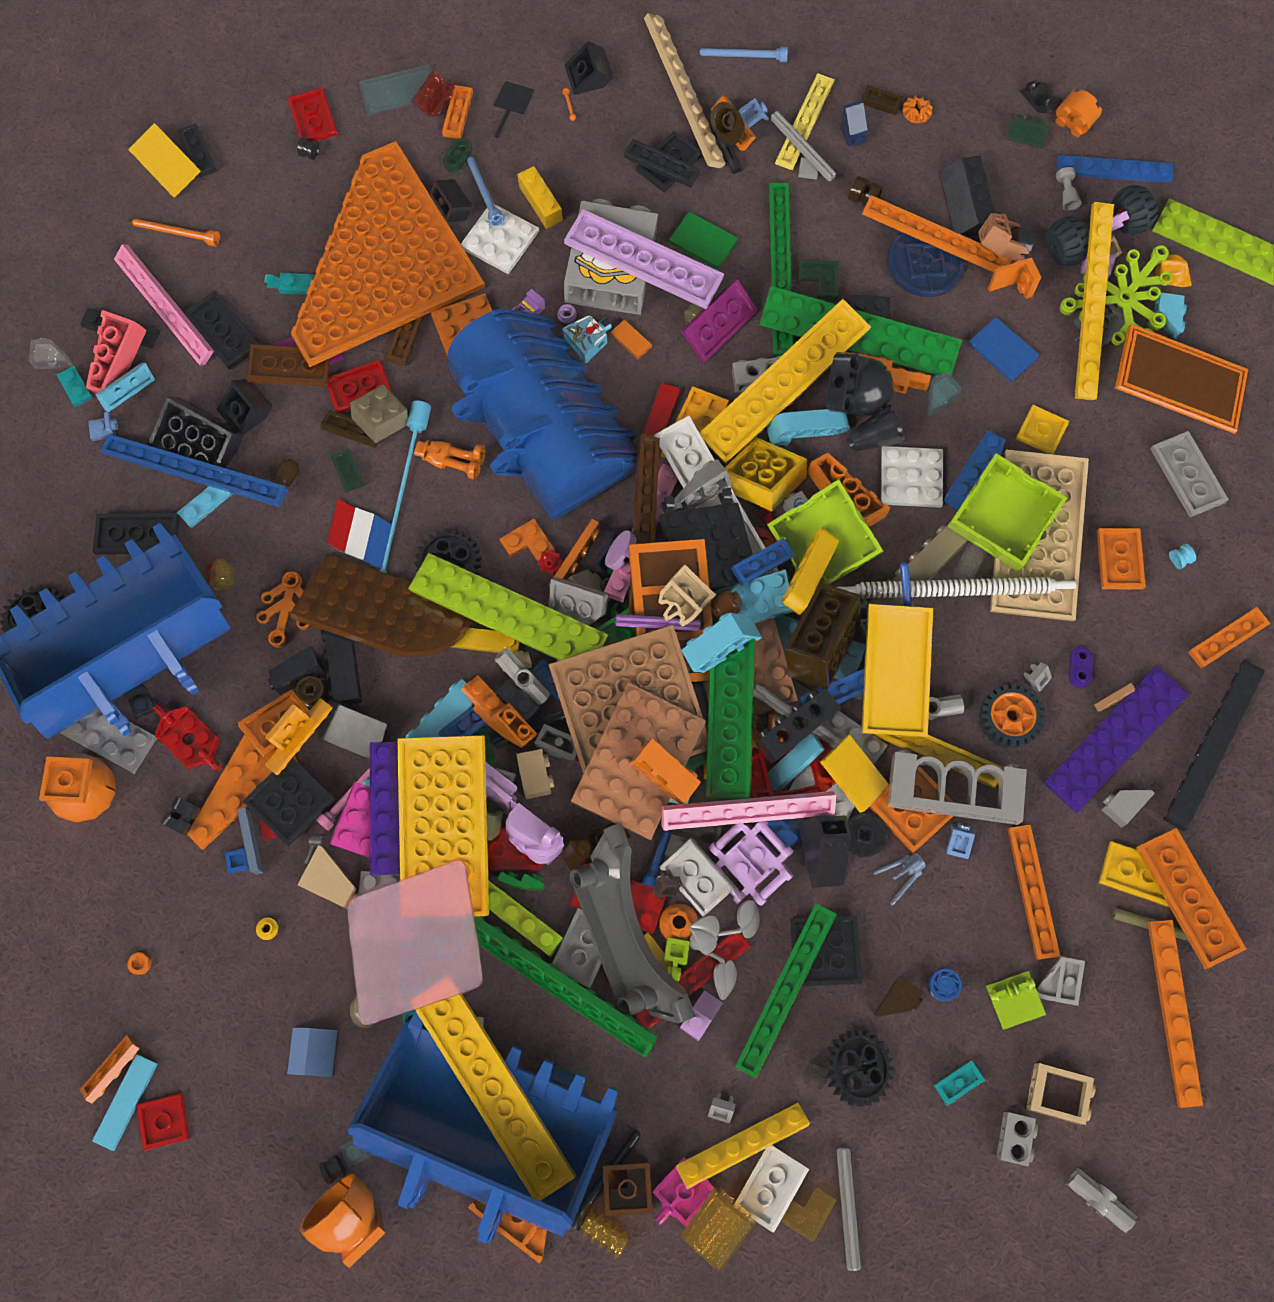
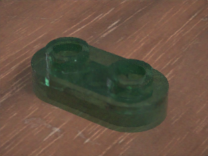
M458 138L455 140L443 157L444 168L448 172L459 171L471 155L472 145L468 139Z

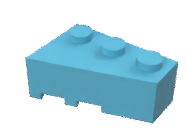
M726 613L719 618L720 621L715 625L705 628L703 634L698 638L689 640L687 646L681 651L693 672L704 673L726 660V655L737 648L738 651L744 649L743 644L753 638L756 641L761 639L762 636L750 616Z

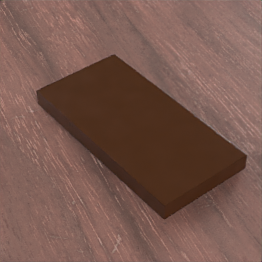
M250 344L247 382L328 387L330 358L309 367L298 347Z

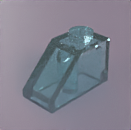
M947 371L942 375L937 374L930 381L926 411L928 418L939 412L960 395L962 387Z

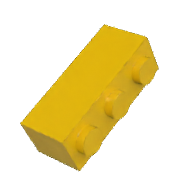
M533 166L517 174L520 189L545 228L548 229L562 222V209L536 168Z

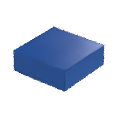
M245 848L224 852L228 874L249 870Z

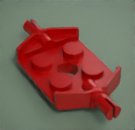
M159 703L156 706L161 712L154 706L153 710L161 717L155 737L188 770L205 764L209 765L214 772L219 771L214 764L219 769L222 768V765L214 757L220 739L187 706L166 711ZM194 734V742L186 745L184 743L186 735Z

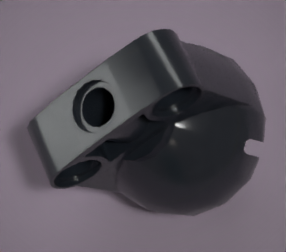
M837 352L833 357L830 371L827 409L831 412L861 417L873 416L880 411V408L887 406L891 400L894 391V379L891 372L886 370L887 367L879 360L860 356L857 353Z

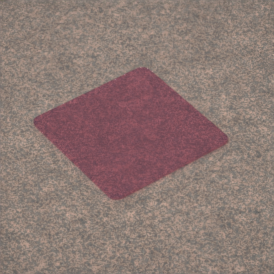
M460 860L453 861L355 897L349 901L347 914L361 1024L369 1026L468 992L482 985L484 977L464 862Z

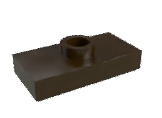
M867 85L862 101L865 106L896 115L903 96Z

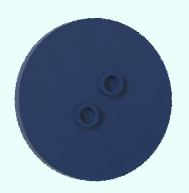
M900 232L893 239L887 252V267L893 280L905 291L920 297H937L949 292L958 283L964 269V259L903 232Z

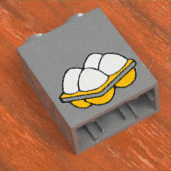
M595 199L592 202L581 201L579 214L584 209L655 242L658 214L651 213L648 208L638 205L632 206L629 209L615 207L609 201L603 199ZM571 247L564 280L565 303L641 315L647 285L646 281Z

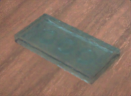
M430 64L359 81L367 115L439 98Z

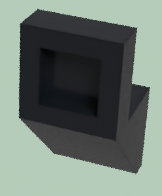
M1034 80L1027 83L1026 87L1020 90V93L1038 113H1050L1062 103L1061 97L1049 95L1046 82Z

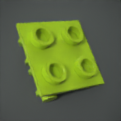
M1029 971L986 986L1003 1030L1046 1015Z

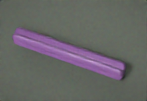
M622 614L616 615L615 618L616 626L661 629L673 625L675 630L698 631L701 625L699 619H694L681 627L679 624L680 618H671L665 621L664 617Z

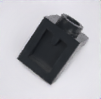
M143 684L123 694L129 701L135 719L154 711V704L148 688Z

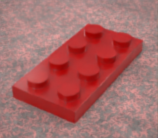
M630 879L633 905L641 931L654 935L668 892ZM575 892L570 906L582 910Z

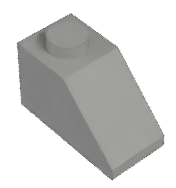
M1120 790L1115 795L1110 793L1104 799L1103 803L1105 806L1101 810L1120 827H1123L1129 823L1155 793L1152 790Z

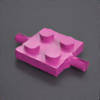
M683 1157L678 1164L686 1161L687 1159ZM675 1166L652 1191L663 1207L654 1219L661 1225L671 1215L686 1227L718 1191L709 1183L708 1179L686 1189Z

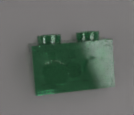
M1017 114V117H1012L1006 140L1043 149L1050 125H1046L1047 121L1036 119L1034 122L1028 120V117L1025 115Z

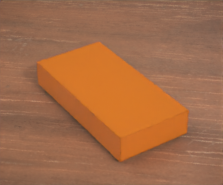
M623 320L610 332L611 336L636 359H639L652 348V344L626 320Z

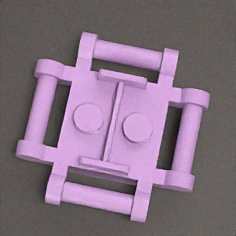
M759 821L753 829L747 823H737L716 843L713 842L708 847L720 859L716 863L721 870L722 867L726 866L745 887L742 891L736 887L730 892L737 904L747 895L751 894L754 900L762 906L767 902L766 899L786 880L789 881L793 877L792 872L783 862L794 851L790 846L787 847L767 826V821ZM742 830L746 835L730 851L725 853L722 848ZM760 831L778 849V851L781 853L780 855H778L775 852V850L759 834ZM778 869L780 874L760 892L757 887Z

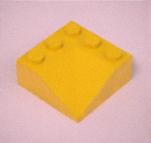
M756 437L725 467V470L732 484L730 487L736 496L773 511L807 478V459Z

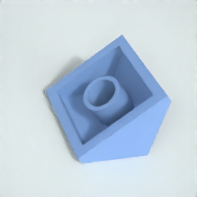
M293 1028L287 1074L332 1077L338 1030Z

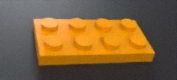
M692 386L676 422L690 416L700 433L728 407L729 400ZM661 452V457L666 458L663 452Z

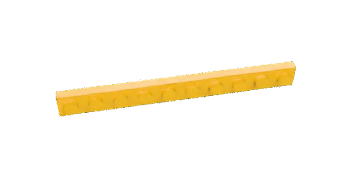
M1094 202L1091 207L1075 398L1097 399L1114 204Z

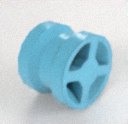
M1183 544L1178 550L1170 551L1169 558L1177 569H1182L1187 563L1191 564L1196 561V554L1190 545Z

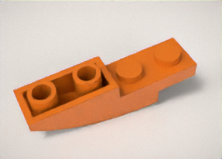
M865 353L858 354L879 360L887 367L886 370L891 372L894 379V391L906 394L908 387L927 391L931 375H926L923 372L906 371L903 368H892L893 361L885 357L877 358L868 356Z
M476 676L462 687L461 691L475 705L473 710L491 728L510 742L522 748L537 736V733L510 703L505 705L479 676Z

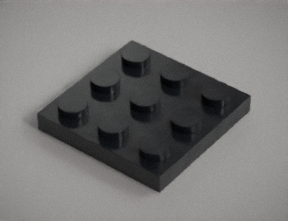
M292 758L278 775L272 772L242 802L289 847L336 799Z
M857 916L835 917L802 987L862 984ZM790 918L792 950L808 918Z

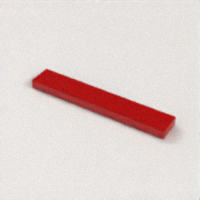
M741 933L730 934L717 944L712 952L722 957L724 961H734L749 949L751 945ZM704 955L681 973L678 983L686 989L688 997L714 977L715 966L720 964L717 959ZM648 1009L634 1014L642 1026L651 1028L661 1020V1018L651 1016Z

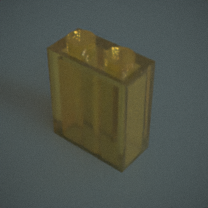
M713 1189L680 1237L711 1266L723 1270L756 1222L750 1218L752 1215L750 1211L742 1205L737 1207L733 1203L734 1198L725 1190L719 1192Z

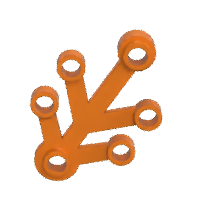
M287 572L283 576L280 585L261 595L262 602L270 605L274 602L275 597L285 592L282 600L265 611L258 612L256 616L260 624H266L269 622L270 617L280 611L276 630L272 631L268 636L270 644L275 648H281L287 642V637L284 633L289 612L295 606L292 601L294 592L299 598L303 593L301 588L303 580L297 572ZM291 579L296 580L293 585H289V581ZM267 595L271 596L269 601L264 600ZM266 615L267 617L265 620L261 621L260 616ZM300 621L296 622L298 628L301 630H306L310 626L306 624L302 627L300 626ZM277 637H282L280 643H275Z

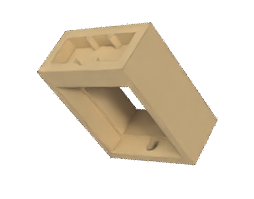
M1036 1063L1033 1068L1026 1110L1086 1125V1121L1090 1120L1092 1112L1091 1107H1089L1090 1098L1094 1097L1096 1085L1093 1084L1094 1078ZM1047 1073L1083 1082L1078 1116L1041 1106Z

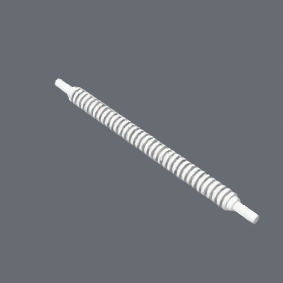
M1050 577L991 578V580L989 578L980 580L953 579V581L931 580V582L930 580H920V583L918 580L910 581L911 597H930V595L931 597H941V595L963 596V594L964 596H974V594L976 596L985 594H1050L1055 589H1075L1076 581H1055V579ZM878 581L876 584L875 582H865V584L860 582V584L855 586L837 587L859 594L860 599H864V597L869 599L870 596L871 598H881V596L882 598H892V596L893 598H897V596L899 598L903 597L901 581H898V583L897 581H887V584L886 581H882V583Z

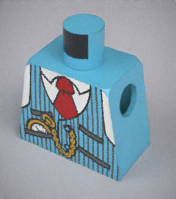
M587 316L562 328L563 338L568 341L586 364L608 343L606 331L611 329L612 325L607 318L597 323L592 316Z

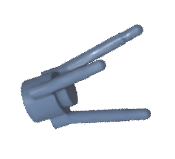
M917 853L911 856L906 855L900 860L873 871L874 874H878L903 864V869L895 874L893 879L896 880L905 873L912 875L892 899L891 905H894L916 878L922 875L921 870L926 865Z

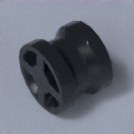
M302 137L297 147L298 155L302 157L308 156L309 159L315 160L320 149L319 142L309 141L308 138Z
M334 1155L328 1162L319 1164L321 1174L328 1185L334 1183V1180L338 1177L343 1178L347 1175L338 1155Z

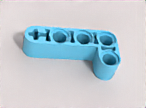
M828 409L779 414L772 420L766 430L771 444L787 446L794 438L845 433L850 430V425L845 413L831 412Z

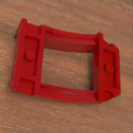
M819 739L825 750L810 763L815 785L781 792H772L765 764L769 760L760 749L752 747L751 798L818 793L829 790L836 782L820 763L831 751L829 745ZM789 750L779 759H783L791 750Z

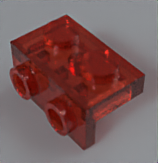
M432 71L411 102L429 117L438 116L443 109L442 106L445 101L452 97V91L455 89V86L448 84L436 71Z

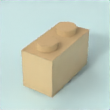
M542 749L516 754L526 799L552 794L551 788L554 787L552 775H548L546 767H550L548 754L543 755Z

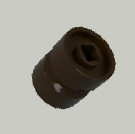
M857 176L850 189L848 199L857 204L862 202V206L865 207L870 195L880 198L883 186L874 182L869 184L868 179Z
M307 676L298 682L296 694L306 707L311 709L319 699L326 703L328 702V689L319 678Z

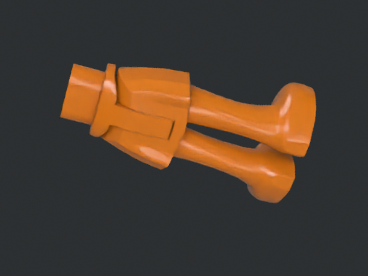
M427 440L426 442H417L414 455L422 457L423 461H427L442 470L446 466L461 470L467 474L469 479L476 480L481 470L480 465L483 464L486 448L483 444H477L473 451H467L451 446L450 442ZM450 456H452V457H457V458H461V459H465V460H468V461H471V462H470V463L461 462V461H458V460H455V459L450 458Z

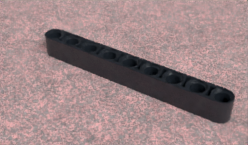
M1243 660L1240 663V670L1238 674L1235 673L1230 683L1231 688L1229 691H1226L1221 701L1223 704L1220 709H1217L1212 719L1214 722L1212 726L1208 727L1203 737L1205 740L1203 744L1199 745L1194 755L1196 758L1194 762L1190 763L1185 773L1187 776L1185 780L1181 781L1176 791L1178 795L1176 799L1173 798L1167 810L1169 811L1167 817L1164 816L1163 818L1165 822L1182 831H1185L1190 825L1265 672L1264 669L1247 660Z

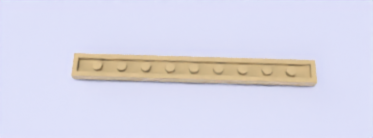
M647 13L644 20L708 166L722 168L726 164L723 154L719 150L716 138L712 134L709 122L705 118L703 108L698 102L696 93L683 68V63L680 61L677 49L673 45L664 20L659 15Z

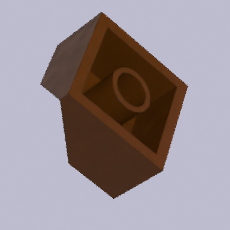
M650 1162L603 1166L605 1216L653 1212Z

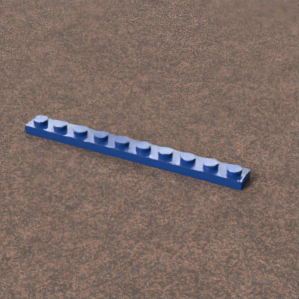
M108 434L100 450L106 456L276 507L281 506L288 490L280 484Z

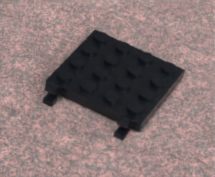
M724 488L722 493L718 494L721 505L675 512L673 496L665 497L664 502H661L664 513L659 516L666 542L705 539L708 581L711 590L739 584L731 568L753 555L738 502L732 503L731 488Z

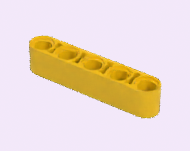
M823 527L816 532L781 600V603L798 615L808 606L839 543V539Z

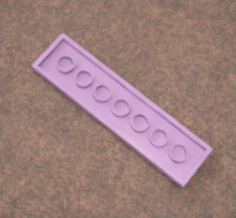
M584 209L581 210L564 239V244L704 309H707L724 278V273Z

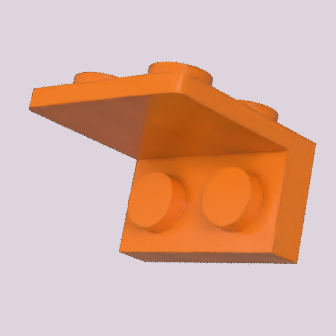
M1032 257L1019 259L1013 264L997 267L991 278L988 291L991 292L1017 283L1018 291L1020 294L1023 293L1025 299L1033 297L1041 275Z

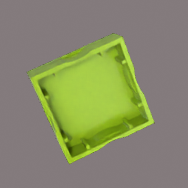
M996 453L947 527L1014 570L1019 571L1024 567L1038 545L1042 534L1053 522L1068 497L1047 484L1030 477L1021 468Z
M839 479L814 494L801 506L792 508L767 524L776 540L779 541L785 538L795 554L791 559L795 571L811 540L821 527L837 537L839 543L820 580L821 583L828 585L833 584L884 552Z

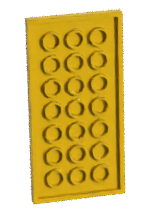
M485 736L398 739L401 917L466 916L467 913H470L472 916H488Z

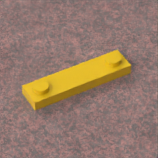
M469 628L465 636L452 647L500 653L508 647L512 652H518L520 642L494 630Z

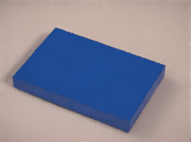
M997 317L968 343L1011 383L1040 356Z

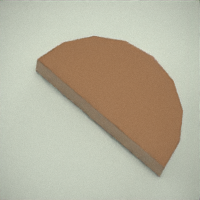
M1130 683L1094 704V706L1101 712L1133 693L1135 688Z

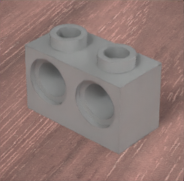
M1003 1112L996 1159L1029 1167V1162H1032L1034 1158L1032 1141L1033 1138H1036L1038 1132L1035 1118ZM1018 1121H1021L1025 1127L1022 1134H1018L1015 1130V1125ZM1016 1144L1021 1149V1155L1018 1158H1014L1011 1153L1012 1147Z

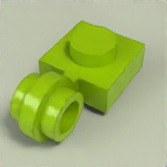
M667 938L664 961L672 963V966H667L666 972L679 982L681 968H677V965L687 964L690 941Z

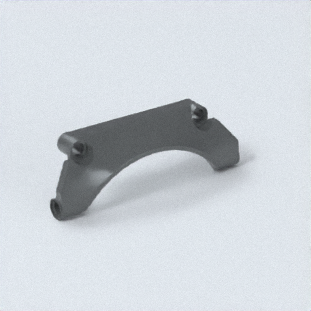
M622 823L608 827L603 830L604 834L591 855L592 863L572 870L570 872V881L576 892L617 1002L618 1010L623 1015L628 1014L632 1016L648 1009L651 1016L677 1024L696 1017L686 989L674 980L658 962L639 926L630 886L632 849Z

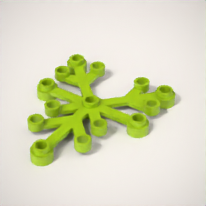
M1159 245L1153 249L1150 261L1141 272H1139L1137 261L1140 253L1135 249L1128 252L1126 260L1129 262L1132 283L1129 287L1126 280L1128 268L1124 264L1118 265L1114 271L1119 288L1107 281L1106 291L1111 293L1112 296H1106L1105 305L1117 304L1121 307L1125 321L1120 331L1114 333L1111 338L1114 345L1118 346L1124 342L1129 325L1133 324L1141 327L1133 321L1132 309L1149 320L1148 325L1152 330H1161L1166 324L1164 314L1154 313L1138 302L1139 300L1147 299L1157 300L1161 294L1158 287H1151L1149 291L1135 292L1139 287L1159 284L1166 286L1172 281L1173 276L1170 272H1163L1160 276L1147 277L1158 263H1163L1167 259L1169 251L1165 246ZM1158 251H1162L1164 255H1160ZM1130 254H1134L1136 258H1131ZM1118 269H1122L1124 273H1119ZM1162 277H1168L1169 281L1163 280ZM1085 283L1077 284L1074 290L1077 296L1084 297V292H1080L1078 288L1084 289ZM1151 291L1156 292L1157 296H1153ZM1126 295L1129 299L1125 300L1122 296ZM1065 298L1060 304L1061 313L1071 315L1076 309L1083 308V299ZM1069 302V303H1071L1073 306H1072V307H1068V306L1066 305V303ZM1082 311L1079 314L1080 321L1082 320ZM1155 318H1160L1162 322H1157ZM1119 336L1121 341H1117L1115 337Z

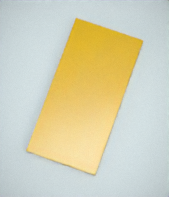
M868 605L862 733L928 737L933 608Z

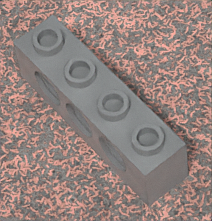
M781 356L770 359L758 358L752 361L739 360L733 363L732 376L735 392H744ZM754 372V373H756L757 375L752 376V375H750L749 373Z

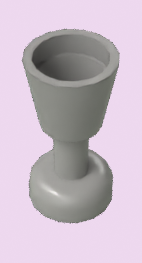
M1072 167L1062 168L1056 173L1057 181L1063 183L1065 188L1062 193L1063 210L1065 211L1076 210L1082 205L1077 190L1072 187L1071 181L1076 176L1075 169Z

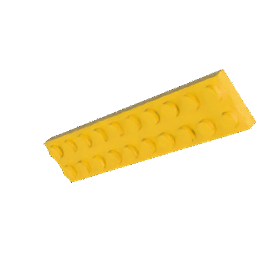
M842 299L699 433L705 444L726 465L767 427L777 415L783 412L832 366L833 357L837 352L849 350L870 330L871 326Z
M448 976L412 1000L410 1003L532 1198L541 1201L576 1177L575 1172L452 977Z

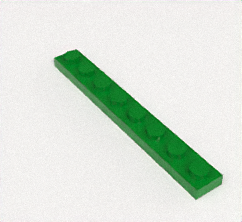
M815 903L735 1066L739 1070L754 1078L758 1077L833 924L836 913Z

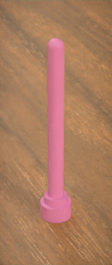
M370 768L359 778L357 783L363 784L370 777ZM351 788L329 812L321 814L316 819L327 831L334 826V818L343 810Z

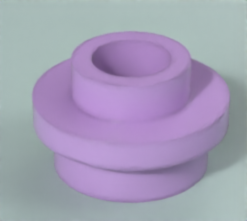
M565 304L559 308L557 316L560 322L570 324L575 321L577 312L574 307ZM565 313H570V314H571L570 316H567V317L564 316Z

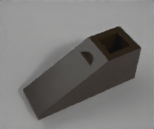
M612 822L569 842L562 849L560 854L570 871L591 861V855L604 834L603 830L616 825ZM624 828L627 839L631 838L627 829Z

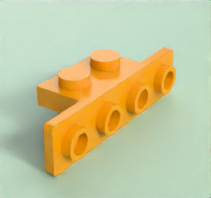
M319 699L310 711L305 714L292 704L265 736L269 742L278 748L265 766L278 775L300 750L306 740L314 733L320 723L328 716L332 707L322 699Z

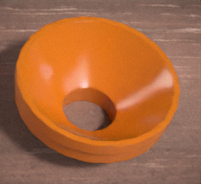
M685 904L670 905L660 916V931L666 939L674 938L690 941L692 932L688 927L698 920V916L691 907ZM676 916L685 918L686 925L684 928L677 929L673 926V919Z

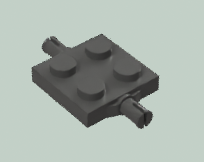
M1105 305L1101 349L1112 342L1111 338L1114 333L1119 332L1125 324L1123 309L1119 306ZM1078 316L1073 323L1081 330V321ZM1080 335L1075 338V342L1078 345L1080 342Z

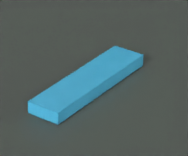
M136 1054L92 1140L93 1142L115 1151L137 1107L136 1104L139 1103L158 1063Z

